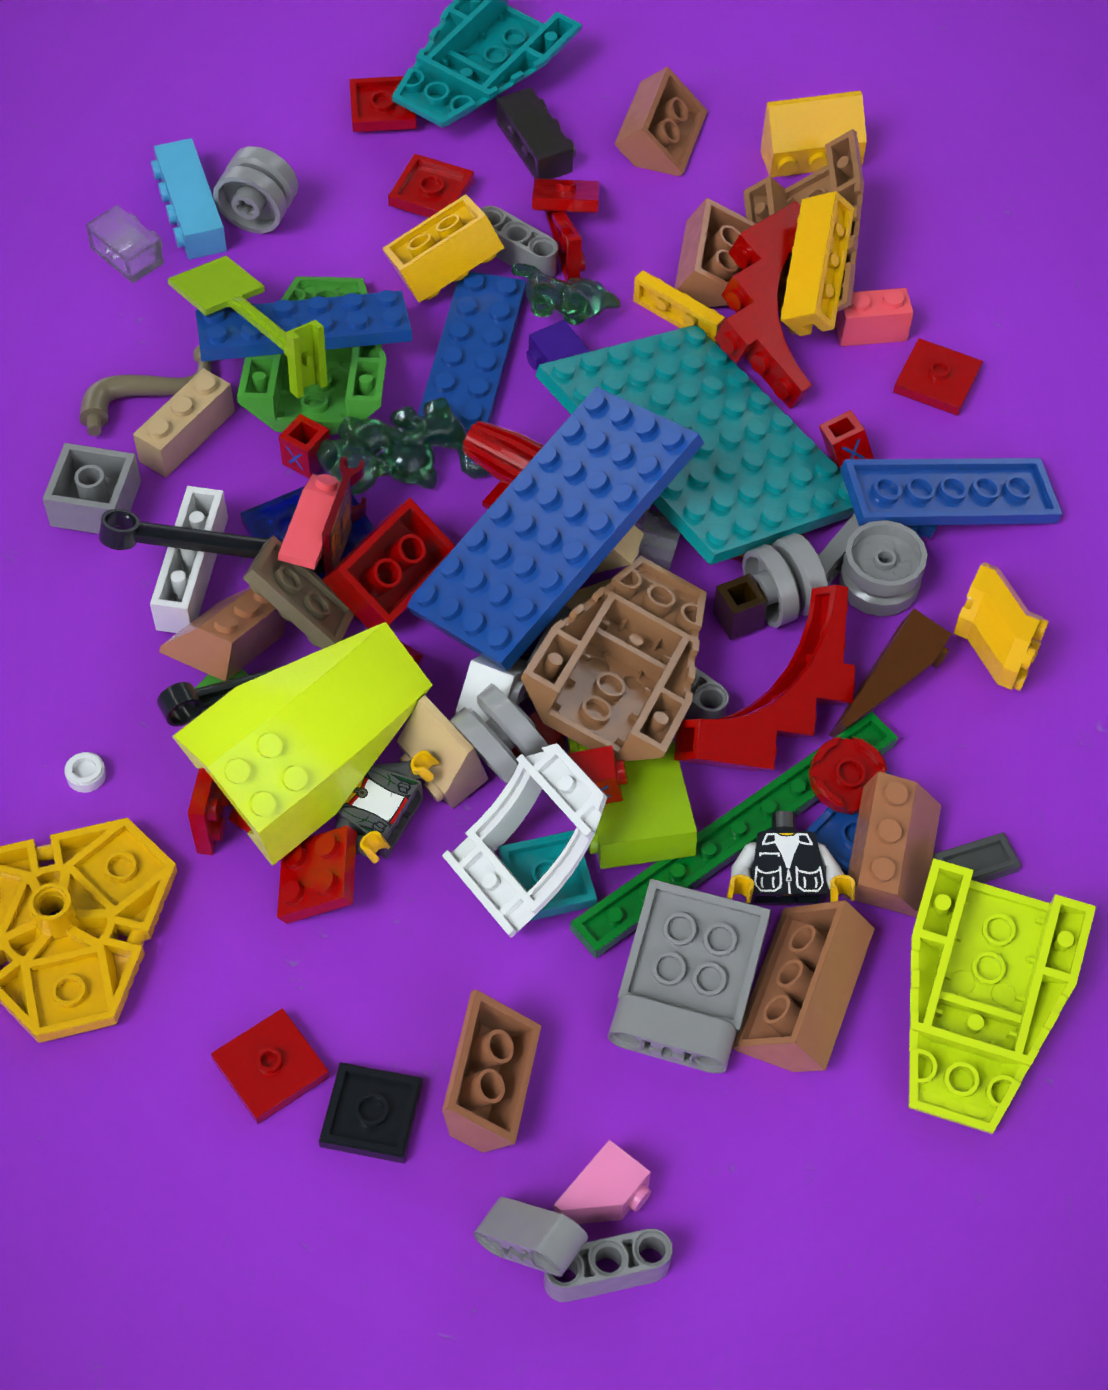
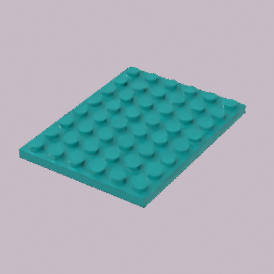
M697 324L551 361L538 366L535 376L570 414L578 408L595 387H598L700 434L704 441L702 447L653 504L709 565L742 555L764 544L771 545L777 539L792 533L803 534L852 517L854 514L842 473L835 462L830 460L815 445L813 440L807 437L792 419Z

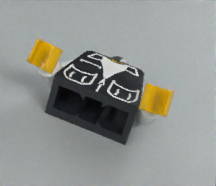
M790 811L773 813L771 815L772 831L758 832L755 842L744 846L731 867V879L727 892L728 899H732L734 894H741L746 897V903L751 905L804 906L824 903L829 889L830 902L838 901L839 894L848 895L851 901L855 900L854 879L844 875L841 867L826 846L817 842L814 832L796 831L795 813Z

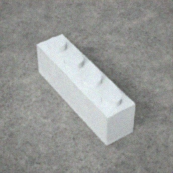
M187 486L175 526L224 533L228 520L224 491ZM173 547L167 548L150 602L157 631L178 633L198 618L217 553Z

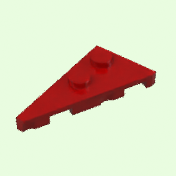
M545 211L552 238L558 244V259L567 288L580 286V273L586 269L584 253L581 251V235L565 211Z

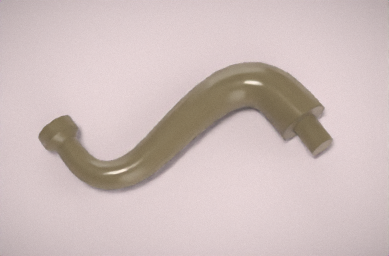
M199 345L193 350V359L198 363V369L191 376L175 378L150 375H114L100 379L93 383L84 393L79 420L82 425L87 427L89 435L98 436L102 432L101 427L108 422V406L113 400L130 396L175 395L203 368L211 372V363L213 361H201Z

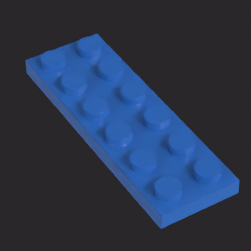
M469 271L465 278L457 281L417 415V431L466 438L467 432L470 431L472 425L476 424L477 421L490 424L524 301L527 280Z
M383 290L379 293L370 294L350 293L338 297L324 298L318 296L306 300H279L274 303L263 304L251 303L285 332L316 319L324 326L325 350L412 341V329L402 291ZM226 307L207 316L201 311L195 310L202 362L284 354V350L231 307Z
M1041 458L845 459L840 468L859 527L871 521L881 520L897 522L905 526L1057 523L1063 515Z

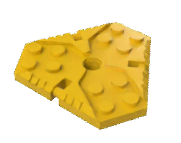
M128 817L50 835L51 844L37 847L34 839L0 846V966L7 961L9 962L7 966L0 970V1004L16 1018L38 1043L117 1024L128 997L129 989L132 987L139 964L142 962L145 954L143 949L144 941L151 939L154 927L159 919V914L162 912L164 902L168 897L177 874L176 863ZM54 859L55 864L41 867L40 862ZM60 910L57 914L49 916L50 913ZM118 935L128 937L127 941L117 940Z

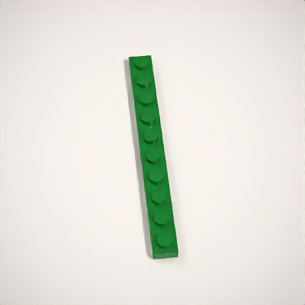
M870 712L834 737L863 739L874 746L881 756L896 746L898 737L873 712ZM819 749L698 832L696 856L655 862L570 922L571 932L596 959L637 929L650 879L694 889L737 859L745 845L755 842L758 832L772 831L771 815L773 813L790 811L795 813L796 817L816 803L819 799L812 790L808 775L810 762Z

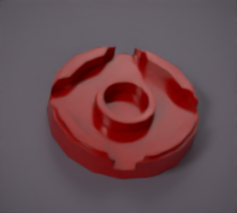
M837 737L821 745L810 762L808 776L813 792L823 804L837 812L855 814L859 813L864 785L878 771L886 773L887 766L878 750L863 739L855 737L852 739H842V737Z

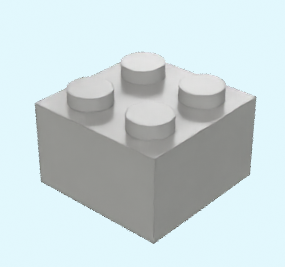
M64 443L43 496V503L50 526L99 534L101 517L104 512L111 509L131 511L141 483L136 455L134 453Z

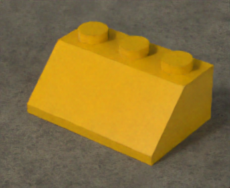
M861 90L767 102L760 152L769 176L773 178L811 173L828 165L825 144L852 129L857 132L861 164L863 165L867 138Z
M465 194L384 246L382 250L409 291L420 303L423 300H429L437 296L441 289L451 282L465 278L469 271L477 265L493 260L497 253L504 249V246L486 214Z

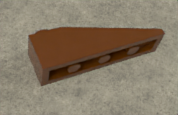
M914 608L897 627L854 694L853 703L847 705L829 733V736L834 738L918 678L931 665L937 668L949 652V649L944 646L952 634Z

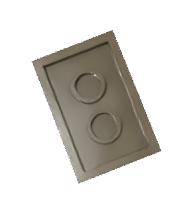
M274 535L271 536L263 544L243 579L257 595L263 596L285 620L292 622L306 634L308 640L313 645L324 649L341 641L354 614L314 571L277 560L282 543Z

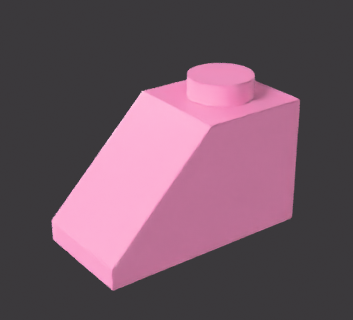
M608 1140L554 1204L553 1212L563 1214L577 1224L622 1220L630 1209L637 1212L649 1198L651 1190L648 1188L651 1171L611 1140Z

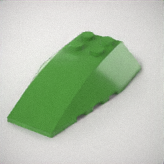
M296 276L281 300L295 301L318 296L327 298L345 296L350 293H368L363 278ZM382 344L325 350L328 386L321 388L316 383L304 388V396L301 398H297L290 392L288 360L284 354L245 357L237 402L275 432H283L299 414H302L328 428L330 435L348 434L381 407L387 366L385 351L382 349Z

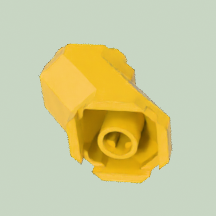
M983 562L966 596L968 597L965 606H962L953 634L968 639L998 685L1010 690L1014 688L1021 691L1029 672L1028 669L1036 658L1049 621L1043 619V616L1028 611L999 567Z

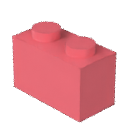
M897 288L853 292L851 306L837 312L835 327L840 346L907 341L913 317V309L907 289Z

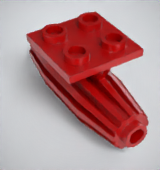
M477 421L476 424L472 425L470 431L466 434L462 450L472 460L500 480L482 501V506L489 509L541 450L542 444L521 433L483 421Z

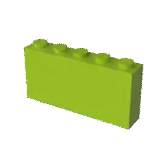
M567 737L568 753L588 750V748ZM674 739L671 741L663 758L624 761L628 784L621 785L623 801L605 804L597 830L589 845L590 854H597L600 869L696 856L697 829L680 763L674 760Z

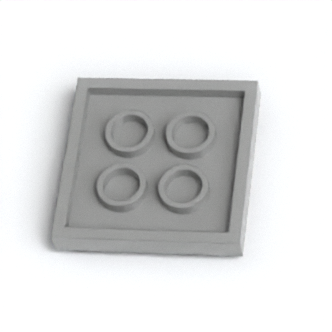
M650 879L618 994V1000L622 995L643 997L727 1021L740 1033L771 909Z

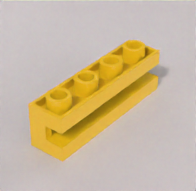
M837 191L805 198L801 202L780 319L799 336L811 334L813 324L822 332L834 330L855 210Z

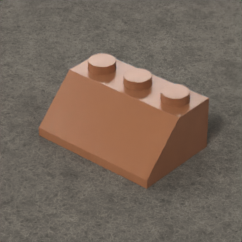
M667 66L640 81L614 145L636 167L680 176L684 173L708 110Z
M706 198L686 221L675 289L688 294L691 298L707 307L728 305L721 295L732 276L742 271L728 253L739 234L757 223Z
M249 587L219 601L160 645L159 653L220 680L228 681L284 635L286 620L263 596L257 595Z
M878 771L864 785L848 869V876L852 877L855 881V901L916 918L932 864L941 804L917 782ZM844 894V898L850 899L848 895Z
M477 989L471 991L442 1112L451 1137L485 1153L516 1143L542 1025Z

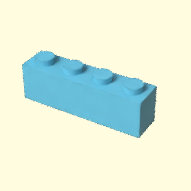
M192 138L154 146L156 160L150 161L155 181L160 179L162 181L158 183L162 202H169V205H165L170 225H177L176 228H173L177 247H184L188 260L226 252L224 227Z

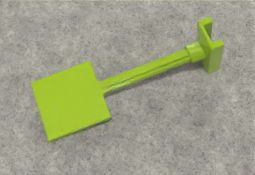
M223 256L168 278V285L205 316L226 307H231L284 350V355L288 360L290 392L297 398L303 397L304 388L315 383L321 388L328 386L324 326L315 319L285 332L246 300L265 292L264 285L228 256Z

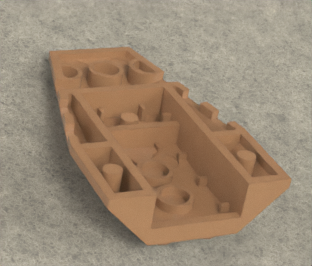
M854 129L825 144L828 165L784 189L776 180L768 176L743 190L746 218L755 223H759L794 201L801 205L802 199L837 191L855 208L837 312L851 306L864 191L857 132ZM792 256L787 259L780 273L777 292L780 312L784 303L787 276L789 275ZM787 326V328H788V330H789V332H790L791 334H793V335L796 334L793 330H791V329Z
M643 556L635 559L632 565H628L615 575L607 586L600 587L584 604L580 603L571 611L568 617L564 620L560 619L551 627L523 672L521 680L542 723L588 749L612 745L617 761L663 758L692 703L693 693L691 692V687L696 675V667H694L695 658L699 652L700 640H698L703 624L707 592Z

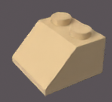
M424 695L418 701L397 740L403 752L399 759L401 762L412 760L418 752L423 750L431 753L440 763L428 769L434 774V778L431 782H425L423 786L436 802L444 799L453 809L484 784L488 777L475 748Z

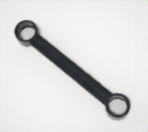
M111 509L104 512L101 517L99 531L101 543L115 550H127L133 548L136 543L254 559L263 544L268 540L265 538L142 522L137 515L125 509ZM323 555L315 569H311L317 575L325 569Z
M275 669L194 689L191 683L179 682L161 692L157 699V705L169 725L175 727L183 726L199 716L203 710L208 709L236 686Z

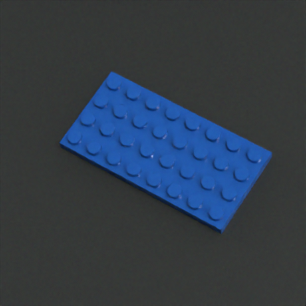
M595 387L415 591L407 605V609L421 620L508 672L702 447L704 441L700 434Z

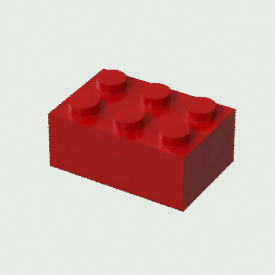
M410 497L394 508L322 581L367 629L383 622L390 625L407 608L415 591L452 551L455 545Z

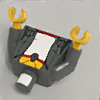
M423 750L418 752L409 761L372 766L335 815L336 829L348 825L357 831L356 854L367 856L372 863L379 861L376 853L385 859L388 858L425 799L421 781L417 779L422 778L426 782H431L434 778V774L428 769L433 765H439L440 762L431 753Z

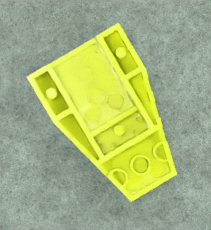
M383 622L236 686L172 737L197 769L204 768L251 828L247 833L269 863L275 865L337 814L411 715L418 701L432 687V683L389 625Z
M933 858L911 936L908 1108L993 1134L1077 984L1096 906L1056 894L1050 903L973 881L971 878L974 870Z

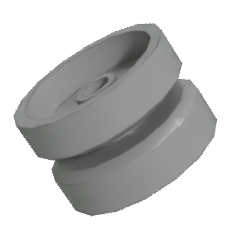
M247 146L239 149L230 160L225 172L214 186L213 198L218 210L238 228L251 233L264 234L274 231L280 224L286 209L298 193L299 183L294 170L276 153L262 147Z
M888 520L871 521L856 528L848 538L839 577V585L848 587L847 601L850 605L863 613L876 616L896 615L908 609L917 599L928 554L923 540L914 530L901 523Z
M792 533L777 539L773 546L764 544L747 551L743 556V576L750 573L767 599L764 621L771 627L778 628L793 622L798 618V614L808 616L812 588L828 586L826 574L818 554L810 542L801 534Z
M491 683L477 695L479 707L489 718L486 722L474 710L466 707L449 721L507 785L519 764L516 756L511 752L514 747L526 757L543 752L542 747L549 745L535 729L536 725L512 699L509 700Z

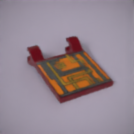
M344 456L340 460L342 481L322 532L325 576L340 562L353 524L362 518L367 511L366 498L362 497L359 505L352 506L351 487L364 477V460H360L359 466L356 468H348V457Z

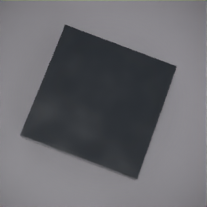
M340 1062L319 1138V1146L404 1163L423 1088V1078Z

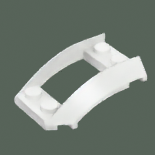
M557 743L542 747L543 752L526 757L523 754L518 756L516 760L519 764L499 797L465 833L468 837L454 851L450 852L447 850L442 855L511 938L558 893L572 875L595 835L608 798ZM543 789L577 827L557 860L543 877L527 891L495 852L498 850V846H502L519 827Z

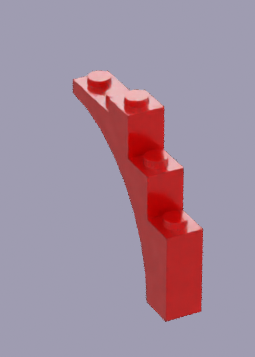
M797 201L753 225L737 237L728 254L742 271L732 276L721 295L726 300L728 306L736 313L725 319L714 337L720 348L735 363L746 358L752 368L762 376L773 389L775 395L789 409L799 404L812 386L796 364L785 342L778 317V285L783 266L787 259L792 256L797 219L801 207Z
M830 585L812 588L808 618L800 643L781 676L767 692L752 704L726 717L682 720L676 732L674 760L748 771L774 770L777 755V736L789 738L814 736L817 720L816 703L823 705L853 703L855 665L843 663L846 647L845 630L848 611V587Z

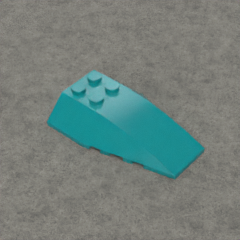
M454 0L444 9L440 16L439 25L437 28L433 27L429 34L428 43L416 55V63L413 68L407 70L392 95V101L444 128L473 113L519 81L544 67L582 29V24L559 12H556L545 23H542L508 6L507 0Z

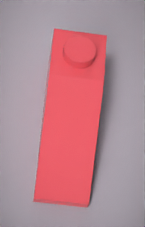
M312 474L302 491L277 560L315 569L323 555L322 532L341 483L336 477L328 474Z

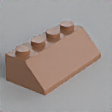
M846 900L783 909L748 1002L740 1033L737 1032L732 1048L737 1052L792 1072L826 1070L875 929Z

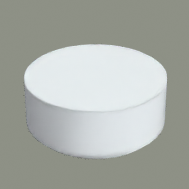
M78 753L71 757L65 765L64 772L67 782L77 792H92L98 789L106 779L104 763L94 753Z

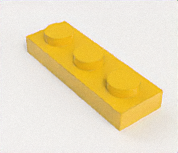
M644 270L635 277L633 302L680 329L697 324L717 346L719 345L714 337L725 321L724 316Z

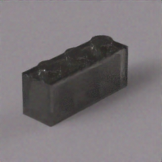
M532 88L496 99V122L535 179H554L573 172V158L576 156L575 146L571 139L565 137L558 120L551 117L544 100L539 99Z

